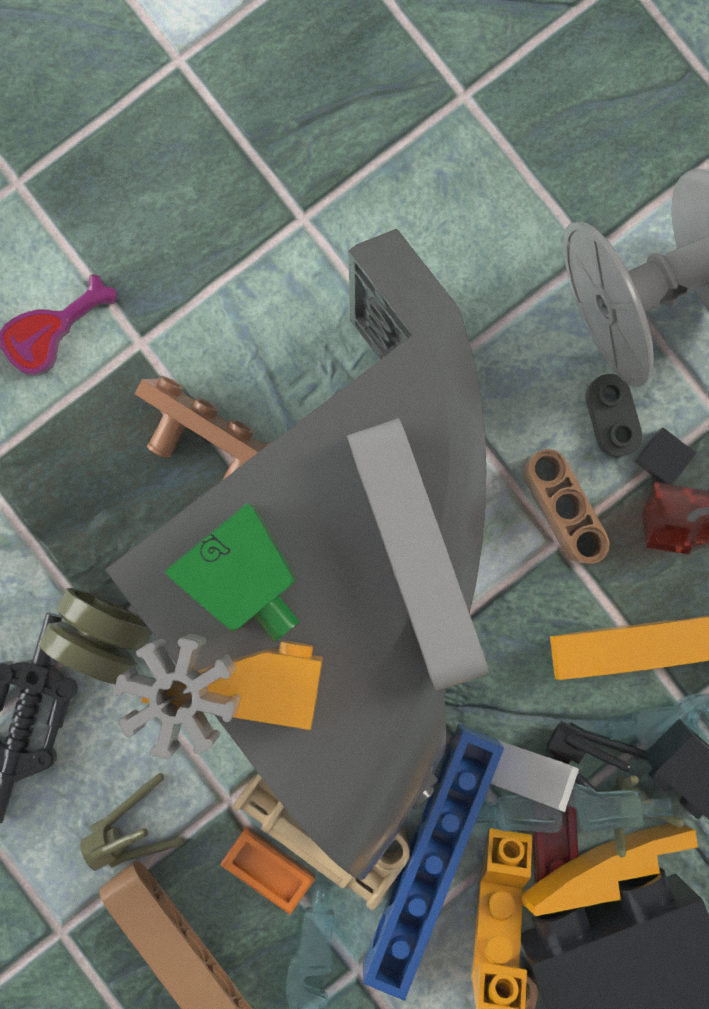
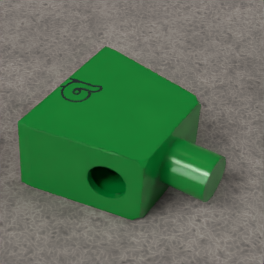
M250 503L243 506L164 571L171 580L232 632L240 629L254 617L275 643L300 622L280 597L282 593L297 582V579L260 513Z

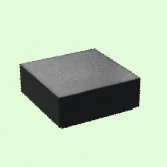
M662 427L655 433L634 462L666 487H670L696 455V452Z

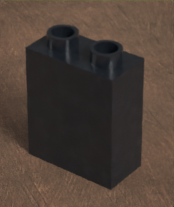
M659 867V874L618 881L620 900L539 916L533 914L532 921L535 927L521 932V944L545 1008L709 1009V914L703 899L677 874L667 877L665 870Z

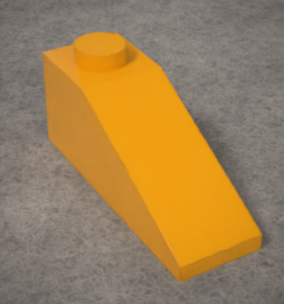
M280 641L279 649L268 648L233 659L236 671L227 679L220 677L207 685L208 691L229 697L235 694L240 695L241 700L238 712L233 718L311 730L323 657L312 655V645ZM213 666L198 670V672L202 674ZM180 681L170 689H167L168 698L175 696L171 703L178 708L188 700H192L191 692L183 693L187 686ZM142 697L141 702L149 704V698Z

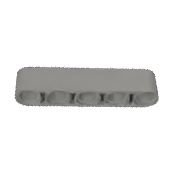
M396 418L347 435L346 437L435 691L438 692L489 674L482 648L400 419Z

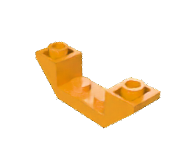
M489 828L477 887L471 976L476 1009H525L527 970L520 969L521 894H523V888L531 877L532 835L494 828Z

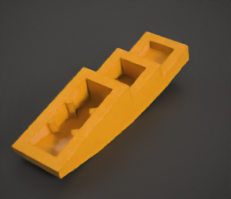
M709 615L638 625H620L550 636L555 680L601 676L709 661Z
M666 823L625 835L626 856L623 858L617 855L615 840L597 846L555 869L521 894L522 904L535 916L620 900L618 881L659 874L657 855L698 848L696 830L686 825L679 828L673 824Z

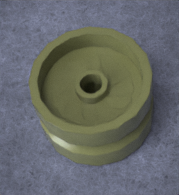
M66 588L57 606V610L68 623L55 622L48 624L39 642V646L47 655L63 665L97 680L116 685L119 675L135 669L137 666L134 657L127 650L136 651L147 645L152 631L140 616L121 605L83 590Z

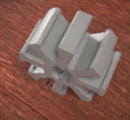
M189 634L178 640V645L181 648L175 666L164 648L166 641L161 638L148 643L136 652V656L144 659L155 678L140 675L136 669H131L117 677L114 693L117 696L128 693L149 698L148 707L141 711H131L119 720V726L125 736L130 738L144 728L146 722L157 717L162 721L157 744L150 750V754L154 757L169 759L181 746L178 736L182 724L195 745L193 752L198 755L212 747L220 736V732L213 730L203 712L221 716L224 722H230L238 712L241 700L240 695L235 694L229 697L209 692L207 685L220 677L223 679L229 678L236 671V666L231 657L225 654L215 661V666L200 674L196 671L200 648L206 644V638L194 634ZM179 681L187 686L183 693L191 692L192 700H188L180 708L171 703L175 696L169 698L167 696V689H170Z

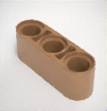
M552 449L541 450L528 458L523 466L524 480L565 555L575 563L594 564L600 562L609 551L610 542L608 535L566 459L561 453ZM539 459H545L553 465L554 476L550 481H543L536 475L535 464ZM561 496L570 498L574 504V513L569 519L560 517L556 511V502ZM583 533L589 534L595 543L593 552L587 557L581 555L577 549V540Z

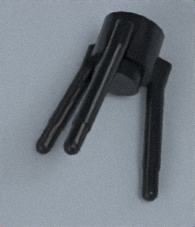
M562 720L555 728L545 748V751L554 755L552 759L570 765L571 761L579 764L585 753L626 772L631 770L629 763L591 745L590 742L646 759L643 755L646 750L585 730L572 722L567 724ZM578 772L575 783L604 810L612 813L614 811L613 805Z

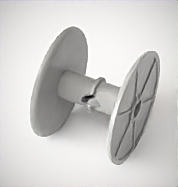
M692 169L684 173L676 183L673 191L671 215L677 249L665 255L651 253L647 258V263L627 271L612 245L590 224L577 221L569 224L565 230L563 241L564 259L577 306L597 348L606 362L624 382L633 387L644 385L649 380L653 370V343L645 312L663 303L669 307L675 306L678 303L679 296L692 290L696 291L709 311V172L703 169Z

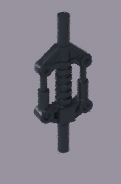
M46 613L33 659L15 663L13 661L0 663V711H3L10 684L24 688V690L19 692L18 697L21 700L16 702L15 709L18 711L13 713L12 720L14 723H11L8 731L11 734H8L5 740L8 745L4 744L0 739V823L4 821L14 783L44 771L55 764L57 753L53 746L57 732L63 726L70 699L78 692V685L75 680L66 678L54 665L49 664L51 657L40 649L39 642L48 624L62 621V617L54 613ZM40 693H44L54 698L47 720L49 729L44 746L30 752L24 750V748L29 746L30 739L28 737L32 736L33 732L31 725H35L37 719L34 714L39 712L40 706L37 704L42 702L43 695Z

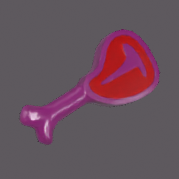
M91 274L87 291L65 309L60 311L47 309L32 310L20 314L7 322L0 330V346L12 365L29 376H41L53 368L57 360L59 342L70 332L72 324L100 304H114L117 299L116 290L112 287L104 286L100 276Z

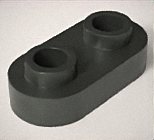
M601 375L590 383L585 395L599 448L605 454L616 458L624 457L636 451L642 441V430L629 385L618 375ZM607 387L612 388L616 392V399L613 402L606 400L603 392ZM617 428H623L627 432L628 437L625 442H619L616 439L615 430Z

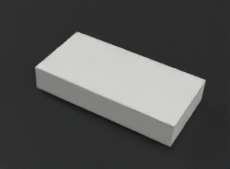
M499 741L504 750L490 784L565 812L579 769Z

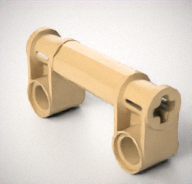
M259 773L252 777L232 806L236 811L242 809L262 824L261 829L264 832L270 834L316 868L341 889L348 887L367 901L366 907L371 911L382 902L393 881L409 860V835L406 828L402 825L401 830L394 839L402 845L401 849L393 854L385 852L365 879L360 880L351 876L330 859L307 835L281 804Z

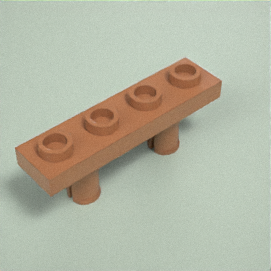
M160 376L159 379H142L135 392L136 396L156 407L163 414L147 445L149 450L161 457L168 458L172 456L176 445L187 427L231 455L233 461L224 476L226 478L272 443L266 442L264 444L252 437L254 431L247 425L236 420L228 422L217 415L218 408L210 402L201 398L193 400L182 393L183 386L168 377Z

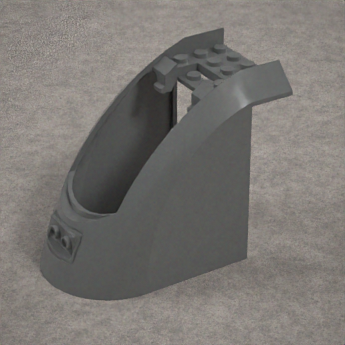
M398 229L356 244L348 250L350 321L380 360L105 569L155 637L166 641L164 648L176 664L181 648L178 645V640L189 634L206 638V644L200 648L196 671L214 666L215 661L225 654L229 655L233 660L268 648L279 649L280 641L312 645V655L323 657L311 730L232 718L230 722H224L221 716H215L281 804L307 835L340 868L360 880L367 877L401 830L402 824L407 821L411 809L422 804L434 792L432 785L438 781L435 774L436 764L440 763L446 749L444 695L446 689L436 692L432 684L346 436L396 418L400 419L469 614L477 583L486 510L487 464L481 394L474 356L461 312ZM247 503L252 504L260 513L297 579V582L282 593L280 597L300 622L275 643L254 617L237 631H230L164 572Z

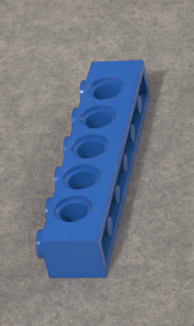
M458 723L437 775L438 781L433 785L434 792L427 800L410 843L409 860L397 876L364 959L363 984L405 1001L502 756L504 747L498 739Z

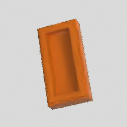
M248 826L244 828L220 864L289 915H291L315 880V874Z

